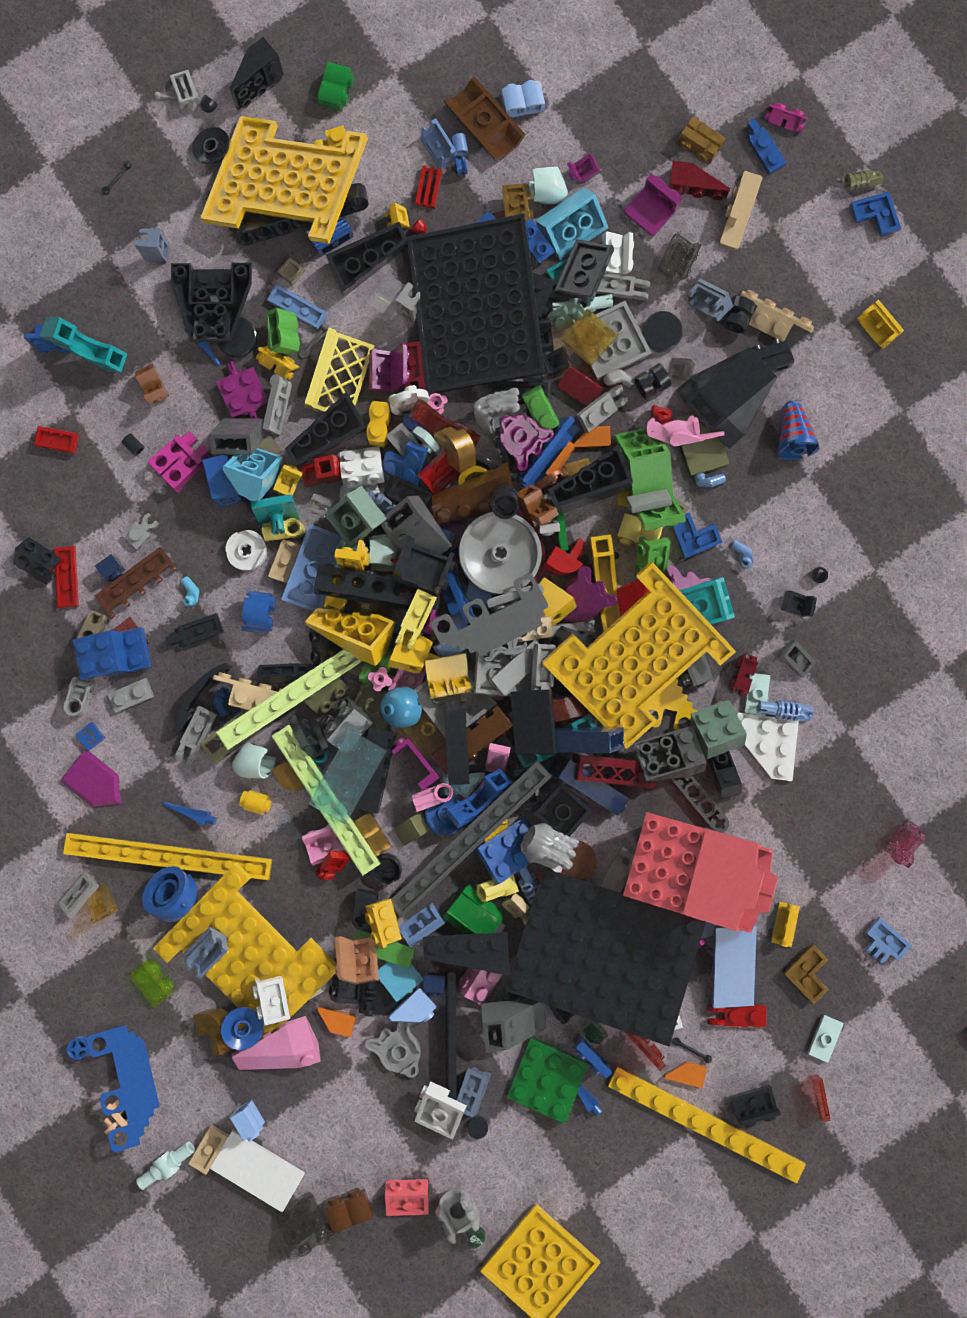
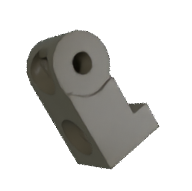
M93 610L90 611L77 638L104 632L109 616Z

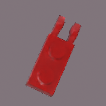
M764 1004L713 1008L712 1005L707 1006V1011L723 1012V1019L709 1018L707 1019V1024L766 1027V1005Z

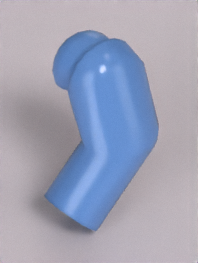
M699 473L694 477L696 480L695 484L699 487H714L726 482L724 474L705 478L704 473Z
M735 540L731 549L739 553L741 566L749 568L753 564L752 550Z

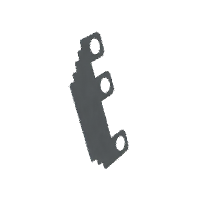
M526 574L514 581V586L522 600L491 615L481 599H475L465 604L463 611L471 625L459 631L448 614L432 620L431 627L441 646L449 644L451 648L458 646L462 651L468 649L470 653L477 651L479 656H482L542 626L543 623L540 619L545 616L544 609L548 608L549 605L533 575ZM528 579L532 582L533 588L530 592H523L520 589V582L522 580ZM478 604L481 606L482 614L479 617H472L469 614V607L471 605ZM440 620H446L450 623V630L447 633H440L437 630V623Z

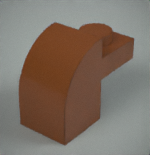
M153 363L135 372V377L148 403L153 405L169 397V393Z
M530 484L517 492L519 507L526 519L534 527L539 524H547L559 515L556 507L546 503L540 488Z

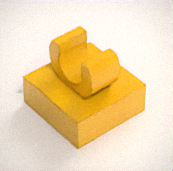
M397 203L389 205L390 211L385 213V217L391 218V222L387 224V227L400 222L402 229L409 228L406 208Z

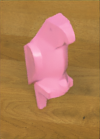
M690 416L687 421L676 420L665 424H660L655 421V418H651L646 425L649 437L673 446L700 442L724 435V431L700 435L699 421L694 416Z

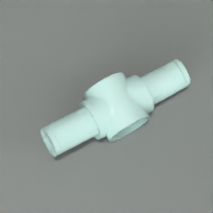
M612 294L594 297L593 302L571 298L569 301L552 303V311L564 305L570 309L578 303L584 302L587 305L584 308L585 310L581 312L584 317L589 312H595L596 309L613 307Z
M188 1141L176 1151H166L163 1156L156 1158L152 1162L153 1165L150 1167V1170L136 1180L139 1188L144 1190L156 1180L163 1179L165 1181L180 1169L181 1162L195 1152L193 1144Z

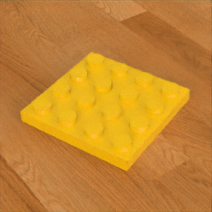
M535 1203L480 1268V1272L531 1318H555L598 1267L600 1260Z

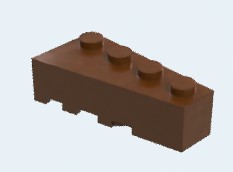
M508 462L502 464L497 469H490L484 472L479 477L474 479L472 477L461 485H454L432 495V510L437 524L482 516L493 512L491 507L493 490L501 484L513 486Z
M498 705L467 727L468 763L478 756L477 752L482 748L486 750L489 748L490 743L494 744L493 740L498 736L503 737L511 731L510 727L513 725ZM444 744L431 756L447 775L446 744Z

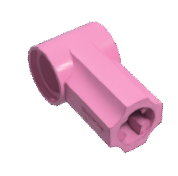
M442 783L412 794L416 811L419 812L450 801L453 790L448 784ZM442 787L447 788L450 792L446 799H441L437 794L438 790Z

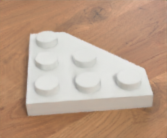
M737 712L736 714L747 733L745 746L765 770L766 774L770 779L792 781L799 720L777 719L776 717Z

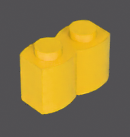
M373 401L369 408L370 422L367 427V438L370 446L384 448L388 442L386 435L388 434L387 427L390 423L391 414L387 402Z

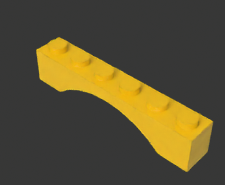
M611 535L591 537L589 547L595 583L603 581L606 593L617 597ZM618 603L615 606L606 607L601 610L602 633L621 617Z

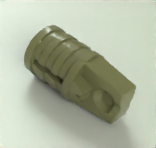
M872 170L847 173L844 178L845 187H847L846 191L868 189L871 186L882 184L884 176L880 171L873 172Z

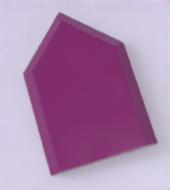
M88 750L81 754L61 780L62 784L91 807L122 804L119 775Z

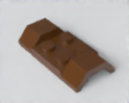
M475 76L471 78L466 88L457 96L444 100V103L455 114L457 120L495 161L506 157L519 146L525 137V133Z

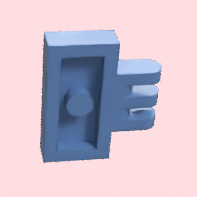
M877 917L865 931L873 940L864 951L869 954L875 949L871 954L873 959H876L881 954L877 960L880 965L890 955L897 961H900L912 947L906 939L880 917Z

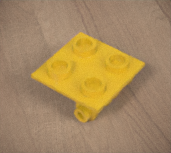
M466 653L425 660L430 699L471 692L472 686L469 681Z

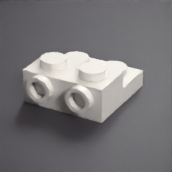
M379 446L340 452L341 477L344 488H355L357 486L375 485L384 482Z
M430 1082L429 1086L424 1085L420 1098L423 1100L419 1099L414 1112H417V1116L414 1122L453 1140L466 1105L449 1098L450 1090Z

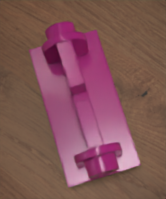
M777 102L774 105H769L772 111H767L764 119L768 120L767 123L781 127L784 119L787 120L785 129L795 133L798 131L802 132L805 124L801 122L802 120L806 121L808 118L804 116V112L793 109V112L785 109V105Z

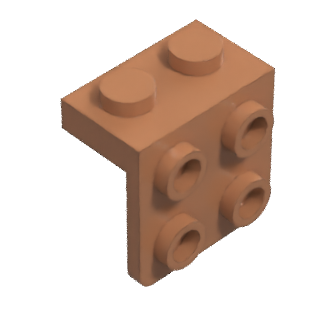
M342 936L335 938L334 952L337 959L335 972L339 980L355 985L379 980L376 945L373 944L371 937L354 941Z

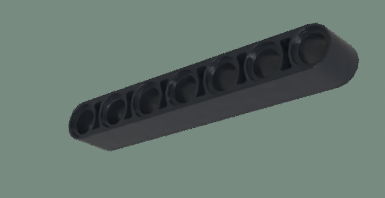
M362 183L351 184L339 218L363 211L368 207L369 203L365 185ZM257 213L242 219L239 229L236 228L237 241L243 246H249L311 227L313 222Z

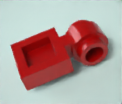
M329 851L321 865L316 867V877L327 881L333 879L336 871L341 872L350 860L349 854L347 852Z

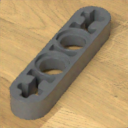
M692 775L683 777L686 781L689 778L692 781L687 783L683 789L681 787L684 784L682 780L671 779L713 831L723 833L728 829V818ZM689 786L697 787V796H688L687 789ZM705 801L711 804V811L708 813H703L700 809L701 804ZM717 811L718 814H715V816L719 820H724V822L722 823L724 827L715 828L714 825H716V821L713 818L708 820L707 817L713 815L714 812Z

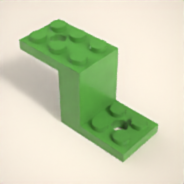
M646 428L615 434V442L621 449L633 479L632 488L628 491L629 496L667 489L672 498V505L636 512L645 531L656 530L664 526H675L686 522L685 513L673 496L671 456L665 443L649 437Z

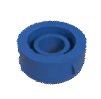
M169 866L163 868L147 883L142 897L143 907L158 920L164 922L177 921L188 914L194 906L197 898V884L190 874L187 875L179 867Z

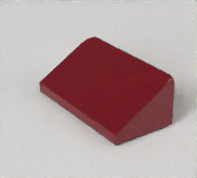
M571 365L557 386L586 407L596 400L603 390L602 386Z

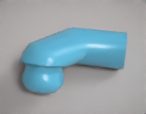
M187 576L180 582L187 590L183 603L187 607H192L198 602L199 589Z

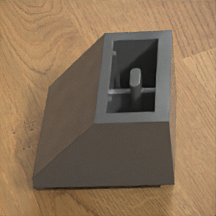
M705 654L680 675L683 686L686 685L687 688H691L713 680Z
M346 696L337 702L334 711L330 715L328 714L323 718L320 727L326 740L346 754L372 725V721L350 697Z

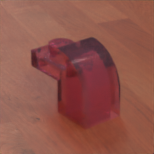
M907 819L897 830L886 852L891 854L896 863L910 868L914 863V852L925 841V830Z

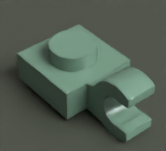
M577 304L570 309L564 305L550 312L548 319L551 320L552 325L559 333L575 325L576 321L583 317L581 312L585 309L581 304Z

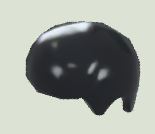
M391 853L378 855L377 859L381 864L371 870L373 878L379 883L387 885L398 881L402 872L401 861L396 855Z

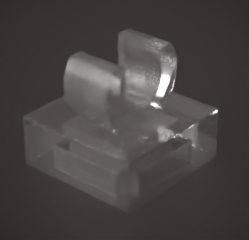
M320 492L318 495L314 493L311 498L309 512L327 519L324 514L332 507L333 496L327 499L323 497V492Z

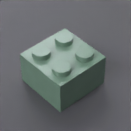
M362 486L346 495L324 514L349 547L362 540L387 519Z
M730 700L691 713L690 726H693L706 759L745 745L747 733Z

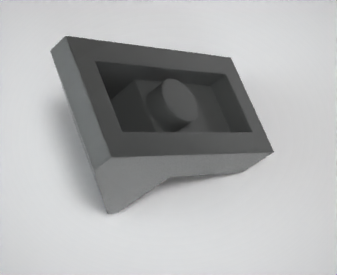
M792 639L778 658L779 661L789 665L802 678L807 675L816 663L795 639Z

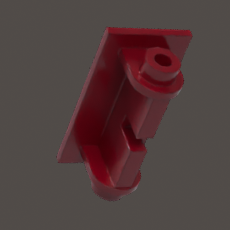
M746 652L742 657L738 656L735 668H738L736 676L732 675L729 687L732 688L731 693L738 690V695L744 697L746 693H749L753 680L745 676L746 674L754 676L758 664L757 657L750 655L749 658H746Z

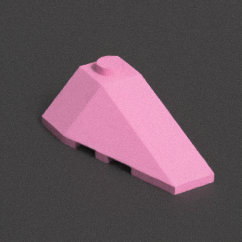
M306 1016L285 1022L280 1025V1029L272 1034L268 1032L263 1035L264 1039L257 1042L251 1048L232 1053V1059L238 1070L302 1068L321 1062L318 1040Z

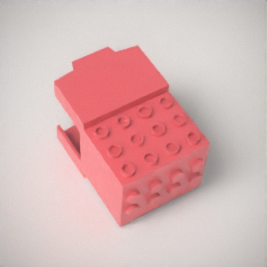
M646 812L623 896L731 930H742L751 933L759 913H769L777 885L778 876L771 873L773 850L762 847L761 844Z

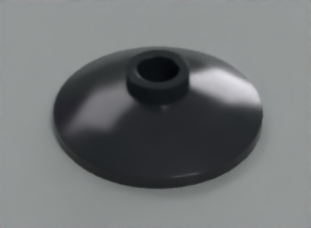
M209 127L202 130L193 141L192 152L194 157L203 164L217 163L225 157L229 150V137L219 127Z

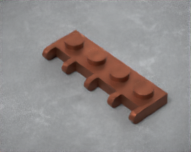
M159 547L94 596L113 619L116 616L112 611L122 602L126 607H129L130 603L127 598L138 590L145 595L147 592L143 586L154 578L161 583L163 579L159 574L170 567L174 572L178 569L165 551Z

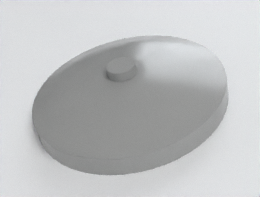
M491 512L478 517L467 527L459 545V561L465 576L474 586L491 594L503 595L515 591L514 581L526 574H531L534 577L541 563L542 550L539 537L533 527L518 515H514L509 519H501ZM522 580L520 582V589L525 587L530 580Z

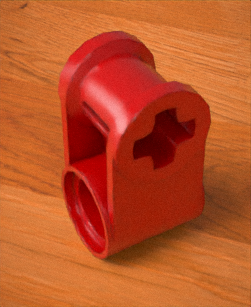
M653 405L650 419L655 418V421L660 424L668 423L671 420L672 409Z

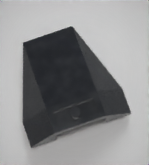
M252 262L231 263V269H194L191 263H171V285L190 342H232L252 285Z
M749 347L691 376L676 391L685 404L712 433L724 431V435L717 438L730 449L746 434L774 385L777 376Z

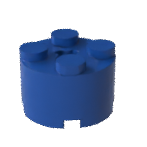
M246 590V595L249 598H244L242 621H244L246 626H241V630L267 634L268 631H272L273 619L270 617V611L275 610L276 599L272 597V593Z

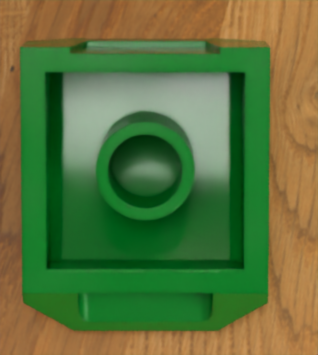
M467 884L442 918L464 935L493 933L502 922V910L490 900L482 902L477 895L476 889Z

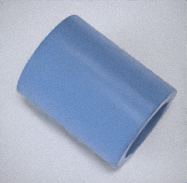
M458 133L453 135L452 142L456 149L457 157L467 155L468 147L465 134Z

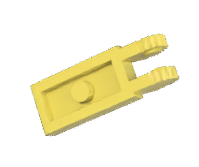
M417 589L400 626L401 630L395 641L396 644L399 645L402 642L403 635L407 630L413 633L412 638L407 644V649H412L417 636H420L437 597Z

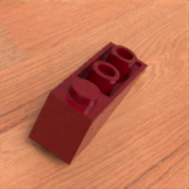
M672 162L668 187L676 190L680 196L691 194L695 198L707 196L712 197L713 200L727 199L730 191L728 186L693 163Z

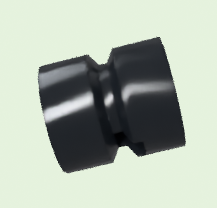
M735 295L731 298L733 307L724 315L721 324L725 329L743 334L748 328L749 318L752 317L756 304L749 298Z
M660 363L649 368L648 373L644 371L634 377L635 385L645 400L655 396L657 391L662 392L671 387L670 377Z
M509 484L498 485L492 492L491 507L497 517L509 519L518 511V494L516 489Z

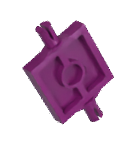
M230 361V364L229 362L226 363L230 375L216 381L232 419L241 416L258 419L256 412L268 405V399L254 367L244 371H237L233 361Z

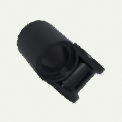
M357 889L352 924L356 929L364 930L370 926L368 923H364L361 926L357 918L364 915V919H366L365 913L367 910L365 906L377 902L378 892Z

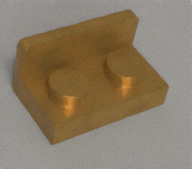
M526 183L502 185L505 217L524 213L526 222L531 218L533 220V211L529 210L528 203H531V191H527Z

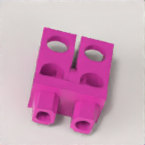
M190 431L182 437L179 435L175 436L174 440L147 461L177 493L204 467L203 460L208 459L211 455L203 444L195 452L191 449L198 440Z

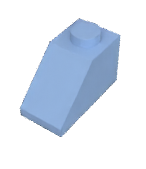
M418 988L385 1019L388 1022H427L434 1015L432 1011L436 1006Z

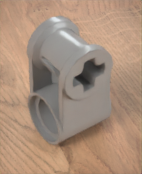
M74 676L70 682L63 706L65 713L73 717L85 715L96 683L93 681L90 683L79 680V677ZM78 702L79 709L77 712L74 713L72 711V706L74 703Z

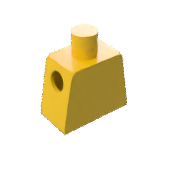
M544 577L540 584L543 587V595L549 605L548 608L544 609L545 616L551 617L552 626H555L577 606L574 597Z
M406 630L402 642L399 645H395L387 666L420 673L425 660L440 657L429 653L432 641L422 635L417 636L411 650L407 649V644L412 638L413 633Z

